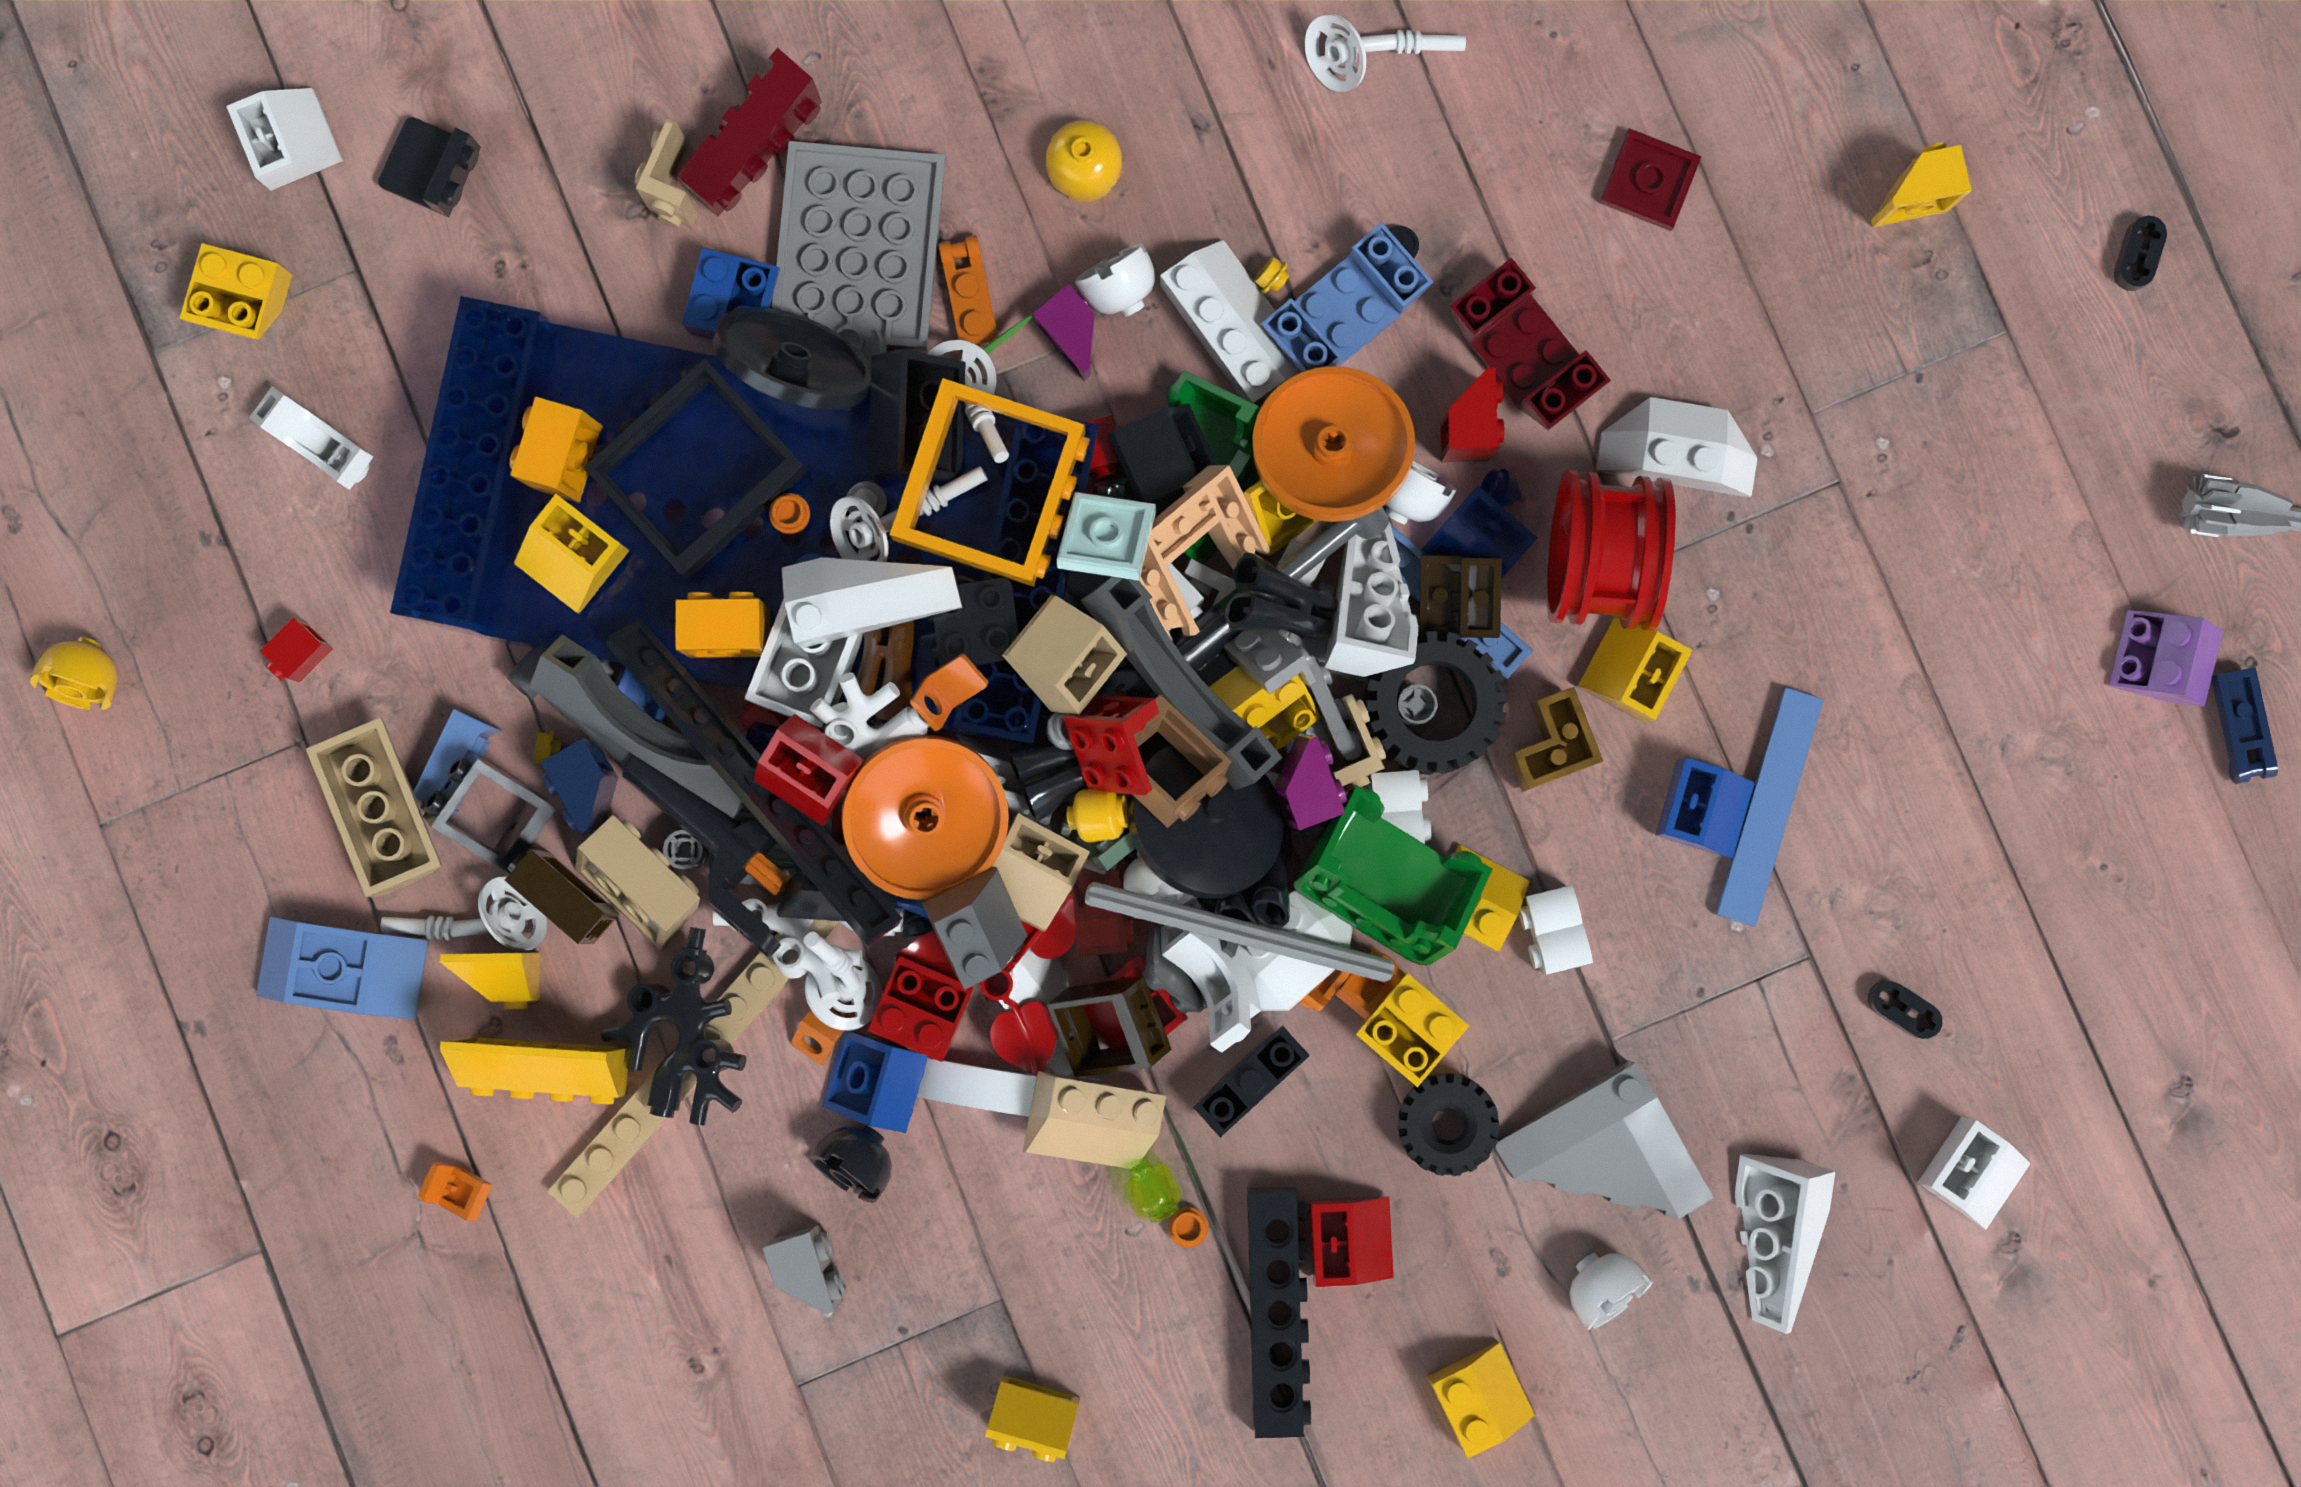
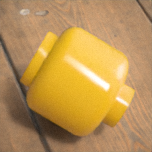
M1095 789L1081 790L1075 795L1073 805L1067 807L1068 826L1070 830H1077L1079 837L1084 842L1090 843L1117 839L1121 836L1123 828L1129 827L1127 799L1125 795H1119V793Z

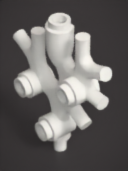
M846 673L838 679L847 703L842 702L831 707L822 698H819L810 708V711L826 724V735L861 758L866 755H872L881 747L893 741L925 735L929 724L911 707L904 708L880 728L874 729L869 727L867 720L897 698L900 692L894 683L889 682L873 695H865L861 691L853 673ZM923 808L922 811L926 812L928 808Z
M839 845L847 854V846ZM793 868L783 871L790 878L796 874V870ZM748 899L742 902L744 906L769 926L770 932L774 930L781 935L782 940L779 941L781 946L772 956L782 975L795 979L809 971L814 975L824 1000L838 995L832 973L822 965L821 958L804 944V938L809 933L810 926L814 920L778 917L776 912L780 902L774 905H765L758 899ZM895 908L902 917V920L896 928L884 936H894L895 932L903 931V908ZM713 911L714 926H730ZM839 921L846 928L854 931L847 922ZM843 950L852 958L853 966L862 965V950ZM798 958L795 963L788 964L791 959Z

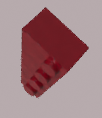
M778 47L768 58L774 64L766 75L760 77L756 74L746 86L749 91L746 94L744 103L741 106H731L724 114L719 124V130L721 131L717 137L713 134L708 135L677 174L683 187L717 217L724 210L728 212L737 205L742 197L740 192L750 181L753 183L757 182L765 174L768 168L767 162L776 153L781 154L786 151L789 141L794 140L793 134L802 124H810L820 112L821 107L819 105L822 101L813 78Z

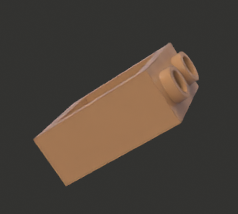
M1159 695L1155 699L1159 714L1148 721L1142 731L1133 734L1137 746L1139 747L1158 731L1204 774L1199 781L1176 801L1147 774L1152 791L1146 796H1133L1168 828L1179 818L1182 821H1186L1200 806L1199 800L1206 794L1213 797L1224 787L1228 781L1225 774L1231 760L1164 697Z

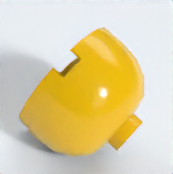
M1076 120L1063 125L1052 136L1045 152L1046 173L1051 185L1062 194L1068 196L1069 199L1076 202H1092L1105 197L1117 183L1118 178H1120L1122 174V151L1116 137L1104 125L1092 120Z
M80 637L76 641L68 640L55 643L43 652L34 666L30 676V683L36 689L39 682L47 688L45 696L65 705L90 710L92 706L90 702L103 703L100 710H106L111 706L114 699L118 675L115 663L106 652L101 650V645L94 640Z

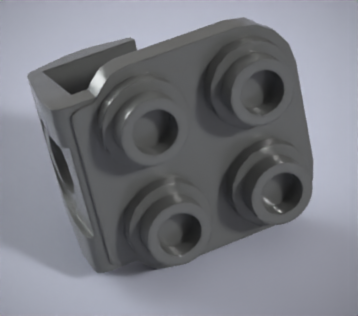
M1196 898L1182 904L1211 912ZM1155 922V928L1148 933L1147 944L1144 946L1146 964L1145 970L1142 971V976H1144L1147 986L1155 991L1165 989L1169 992L1173 1004L1182 1013L1203 1011L1207 1008V1004L1197 985L1182 969L1162 956L1161 928L1164 925ZM1218 939L1221 941L1222 951L1233 958L1238 944Z

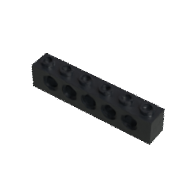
M1295 1187L1247 1188L1255 1438L1304 1437V1425H1311L1310 1400H1303V1384H1310L1309 1359H1302L1301 1343H1309L1308 1318H1301L1300 1302H1307L1308 1300L1307 1278H1299V1262L1306 1261L1305 1237H1298V1221H1305L1304 1196H1297ZM1274 1219H1281L1288 1224L1287 1234L1279 1240L1270 1239L1265 1233L1267 1224ZM1275 1260L1285 1261L1289 1265V1272L1282 1280H1273L1267 1275L1269 1264ZM1276 1301L1286 1302L1290 1306L1288 1317L1282 1321H1275L1268 1316L1269 1307ZM1284 1342L1290 1345L1292 1350L1288 1359L1278 1362L1269 1356L1270 1348L1275 1343ZM1285 1383L1291 1386L1293 1389L1291 1397L1285 1402L1274 1401L1270 1397V1393L1275 1385Z

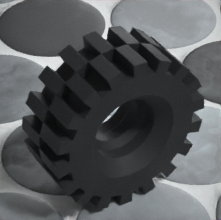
M1444 1073L1427 1077L1418 1087L1413 1086V1089L1405 1096L1399 1110L1398 1130L1401 1143L1408 1156L1419 1167L1426 1171H1431L1435 1175L1460 1176L1462 1173L1472 1172L1477 1169L1478 1165L1482 1162L1485 1163L1490 1157L1491 1151L1498 1142L1500 1122L1496 1105L1485 1089L1465 1076ZM1445 1108L1458 1111L1464 1119L1463 1132L1453 1140L1441 1139L1435 1134L1432 1127V1121L1436 1113Z

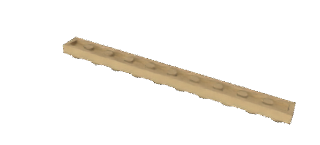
M814 920L809 932H816L826 941L841 923L839 921ZM779 933L774 936L778 942L782 940ZM760 952L717 1000L728 999L732 1006V1013L715 1018L707 1024L705 1028L707 1039H723L732 1046L791 980V978L781 974L773 960V956L769 958ZM798 958L791 959L788 964L795 963ZM655 1071L547 1191L551 1197L576 1219L587 1210L667 1120L666 1117L649 1114L651 1106H648L647 1102ZM692 1072L687 1073L684 1078L681 1103L696 1087L697 1078Z

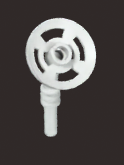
M1324 14L1315 18L1309 25L1305 36V52L1312 72L1324 86L1336 92L1350 91L1361 83L1366 71V52L1396 50L1397 54H1402V51L1405 50L1406 54H1410L1414 50L1415 54H1419L1421 50L1465 51L1466 48L1465 35L1421 34L1420 30H1416L1414 34H1412L1411 30H1407L1406 34L1403 33V30H1398L1397 34L1360 37L1350 22L1336 14ZM1332 23L1339 24L1342 27H1334ZM1321 32L1328 36L1325 42V55L1322 56L1319 51V36ZM1359 53V67L1357 70L1355 63L1357 61V54ZM1329 67L1338 74H1346V80L1334 76L1328 70Z
M949 340L936 345L927 353L940 357L949 351L962 350V357L959 361L966 362L965 386L994 395L996 371L990 357L979 346L964 340ZM976 357L985 368L987 376L986 385L982 384L980 369L973 362ZM969 367L974 371L975 383L972 382V377L967 371ZM964 402L966 405L964 419L968 418L974 430L980 432L996 463L1006 461L1009 453L994 426L995 417L992 411Z
M978 466L941 487L936 484L933 486V491L928 489L919 516L923 514L930 516L932 509L937 512L940 510V505L945 508L948 506L949 500L987 481L988 478L982 467ZM847 496L839 499L831 511L830 529L834 544L842 559L870 561V557L881 552L877 561L886 562L888 557L886 533L891 531L898 509L879 518L873 508L858 497ZM850 506H857L858 510L853 511L849 516L845 515ZM859 516H862L863 521L857 522L856 520ZM846 531H849V537H850L852 543H853L857 548H860L858 554L854 551V549H853L852 546L850 545L849 540H848L847 535H846ZM872 543H876L874 549H871Z
M496 877L487 882L479 893L478 908L481 917L479 919L454 921L453 917H447L445 920L443 916H438L436 920V917L431 915L428 919L383 916L380 929L381 932L426 935L427 939L431 940L434 937L437 940H442L444 937L447 941H451L452 937L491 934L499 943L507 948L516 951H528L543 941L547 931V919L545 915L504 881L507 877ZM505 891H508L517 896L525 904V906L523 907L522 904L515 898L509 895H505ZM491 893L494 903L491 905L489 913H487L486 902ZM525 920H532L533 924L532 934L529 939L521 934L525 928Z
M809 932L804 938V944L821 958L822 965L832 973L838 995L828 1000L820 998L818 983L814 975L808 972L805 981V996L811 1011L822 1023L837 1030L849 1031L865 1026L872 1020L882 997L881 983L876 972L863 959L862 965L858 966L861 968V971L853 967L852 958L840 947L831 946L816 932ZM871 982L873 988V998L869 1008L863 1002L866 996L865 983ZM852 1001L853 1005H845V1003ZM833 1007L837 1011L844 1013L855 1012L856 1017H840L829 1010Z

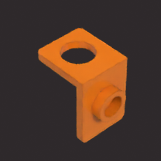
M960 654L924 677L912 696L910 704L934 731H938L944 725L952 709L986 688L988 680L966 655ZM925 696L930 697L936 704L937 715L931 713L924 701Z
M852 1001L845 1003V1005H853ZM833 1007L829 1010L840 1017H856L855 1012L844 1013L837 1011ZM810 1009L802 1019L791 1041V1045L820 1065H824L844 1031L825 1025ZM804 1036L817 1040L822 1050L810 1047L806 1043Z

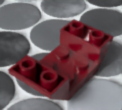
M1511 257L1451 304L1449 309L1469 348L1486 369L1496 368V379H1502L1503 390L1515 405L1545 429L1550 430L1611 380L1587 350L1581 354L1576 351L1532 295L1536 287Z

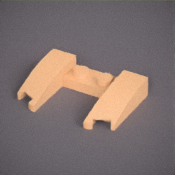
M1208 465L1183 486L1185 494L1154 519L1139 581L1152 596L1150 599L1151 604L1169 637L1168 629L1180 627L1184 636H1192L1200 632L1167 567L1198 539L1208 532L1233 570L1246 552L1253 554L1255 551L1261 554H1269L1270 548L1230 465Z

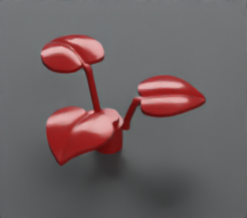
M1071 893L1068 894L1044 932L1021 920L1027 934L1026 939L1023 941L1024 944L1001 972L979 982L981 991L987 998L1003 1000L1012 1009V1011L1000 1013L994 1019L990 1030L992 1047L1003 1060L1027 1071L1033 1076H1037L1038 1071L1043 1072L1049 1064L1056 1046L1057 1030L1052 1022L1048 1007L1043 1003L1030 1001L1019 1008L1017 1002L1010 996L1016 984V976L1013 969L1029 948H1031L1036 956L1043 959L1060 957L1071 948L1077 933L1074 898ZM935 931L921 935L895 955L896 962L899 956H902L958 980Z

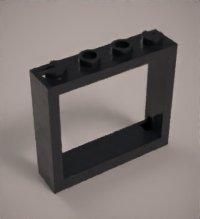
M703 359L699 364L696 362L688 370L685 368L680 373V381L669 391L667 389L659 391L649 401L648 405L650 408L639 418L633 416L624 422L618 430L620 435L609 445L603 443L595 449L597 452L588 459L590 462L583 467L687 580L691 579L763 514L778 496L785 494L808 473L804 465L706 359ZM711 384L778 456L782 463L680 554L614 482L609 474Z

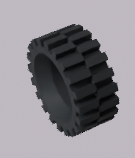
M1437 631L1425 632L1417 637L1416 658L1413 664L1376 673L1368 678L1366 690L1362 696V701L1370 717V721L1365 723V725L1369 727L1372 738L1375 736L1379 738L1386 758L1389 761L1394 760L1401 764L1400 768L1407 771L1417 770L1420 771V774L1425 775L1453 772L1480 758L1487 752L1486 749L1496 741L1500 734L1498 733L1499 727L1504 724L1507 714L1503 712V706L1508 702L1507 691H1502L1500 684L1504 678L1500 670L1495 672L1490 664L1494 660L1487 652L1484 655L1476 649L1478 644L1470 639L1466 642L1458 639L1459 634L1447 632L1445 635H1437ZM1426 665L1443 666L1456 672L1466 682L1472 696V713L1468 724L1458 736L1445 741L1426 740L1412 733L1401 720L1397 708L1398 690L1404 677L1416 668Z

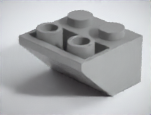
M819 1224L774 1238L762 1248L775 1288L825 1314L834 1312L842 1303V1294L847 1293L845 1281L840 1269L836 1271L833 1269L830 1255L834 1254L833 1243L829 1232H822Z

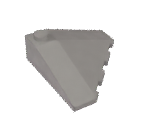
M1626 1060L1498 1140L1495 1147L1514 1179L1525 1182L1535 1179L1554 1184V1189L1585 1196L1586 1192L1609 1197V1202L1640 1209L1641 1205L1663 1210V1215L1681 1219L1714 1198L1658 1097L1636 1062Z

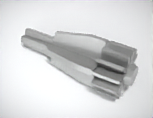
M2202 474V476L2193 477L2194 485L2187 484L2185 488L2188 492L2184 498H2181L2183 511L2179 514L2180 517L2186 518L2182 527L2189 529L2188 533L2219 537L2220 535H2275L2276 532H2288V530L2301 531V508L2291 507L2293 505L2291 499L2254 484L2234 483L2231 478Z

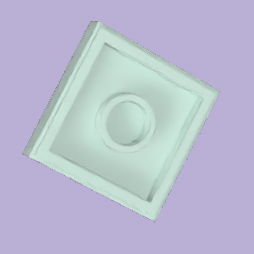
M1074 492L1057 557V568L1139 581L1155 518V504Z

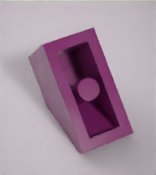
M1068 283L1032 315L1037 327L1085 381L1091 374L1095 317L1092 311L1093 308L1085 301L1080 291L1076 292Z

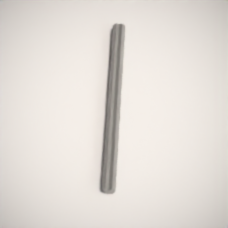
M1097 882L1089 884L1086 890L1085 903L1090 906L1383 982L1391 980L1393 975L1394 962L1391 959Z

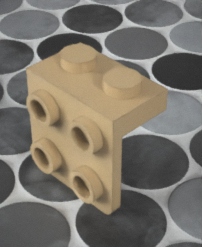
M668 118L663 127L658 126L651 140V148L653 149L647 163L642 162L636 172V190L649 211L658 214V220L674 228H679L681 224L693 228L699 214L685 191L670 186V182L687 146V141L677 122Z
M1352 694L1340 699L1349 717L1345 724L1348 730L1358 734L1360 738L1359 743L1362 744L1361 747L1363 748L1362 754H1360V759L1330 771L1333 780H1340L1345 792H1349L1356 785L1362 787L1369 784L1368 775L1384 769L1381 760L1386 758L1379 738L1377 736L1372 738L1365 723L1370 721V717L1361 699L1355 701Z

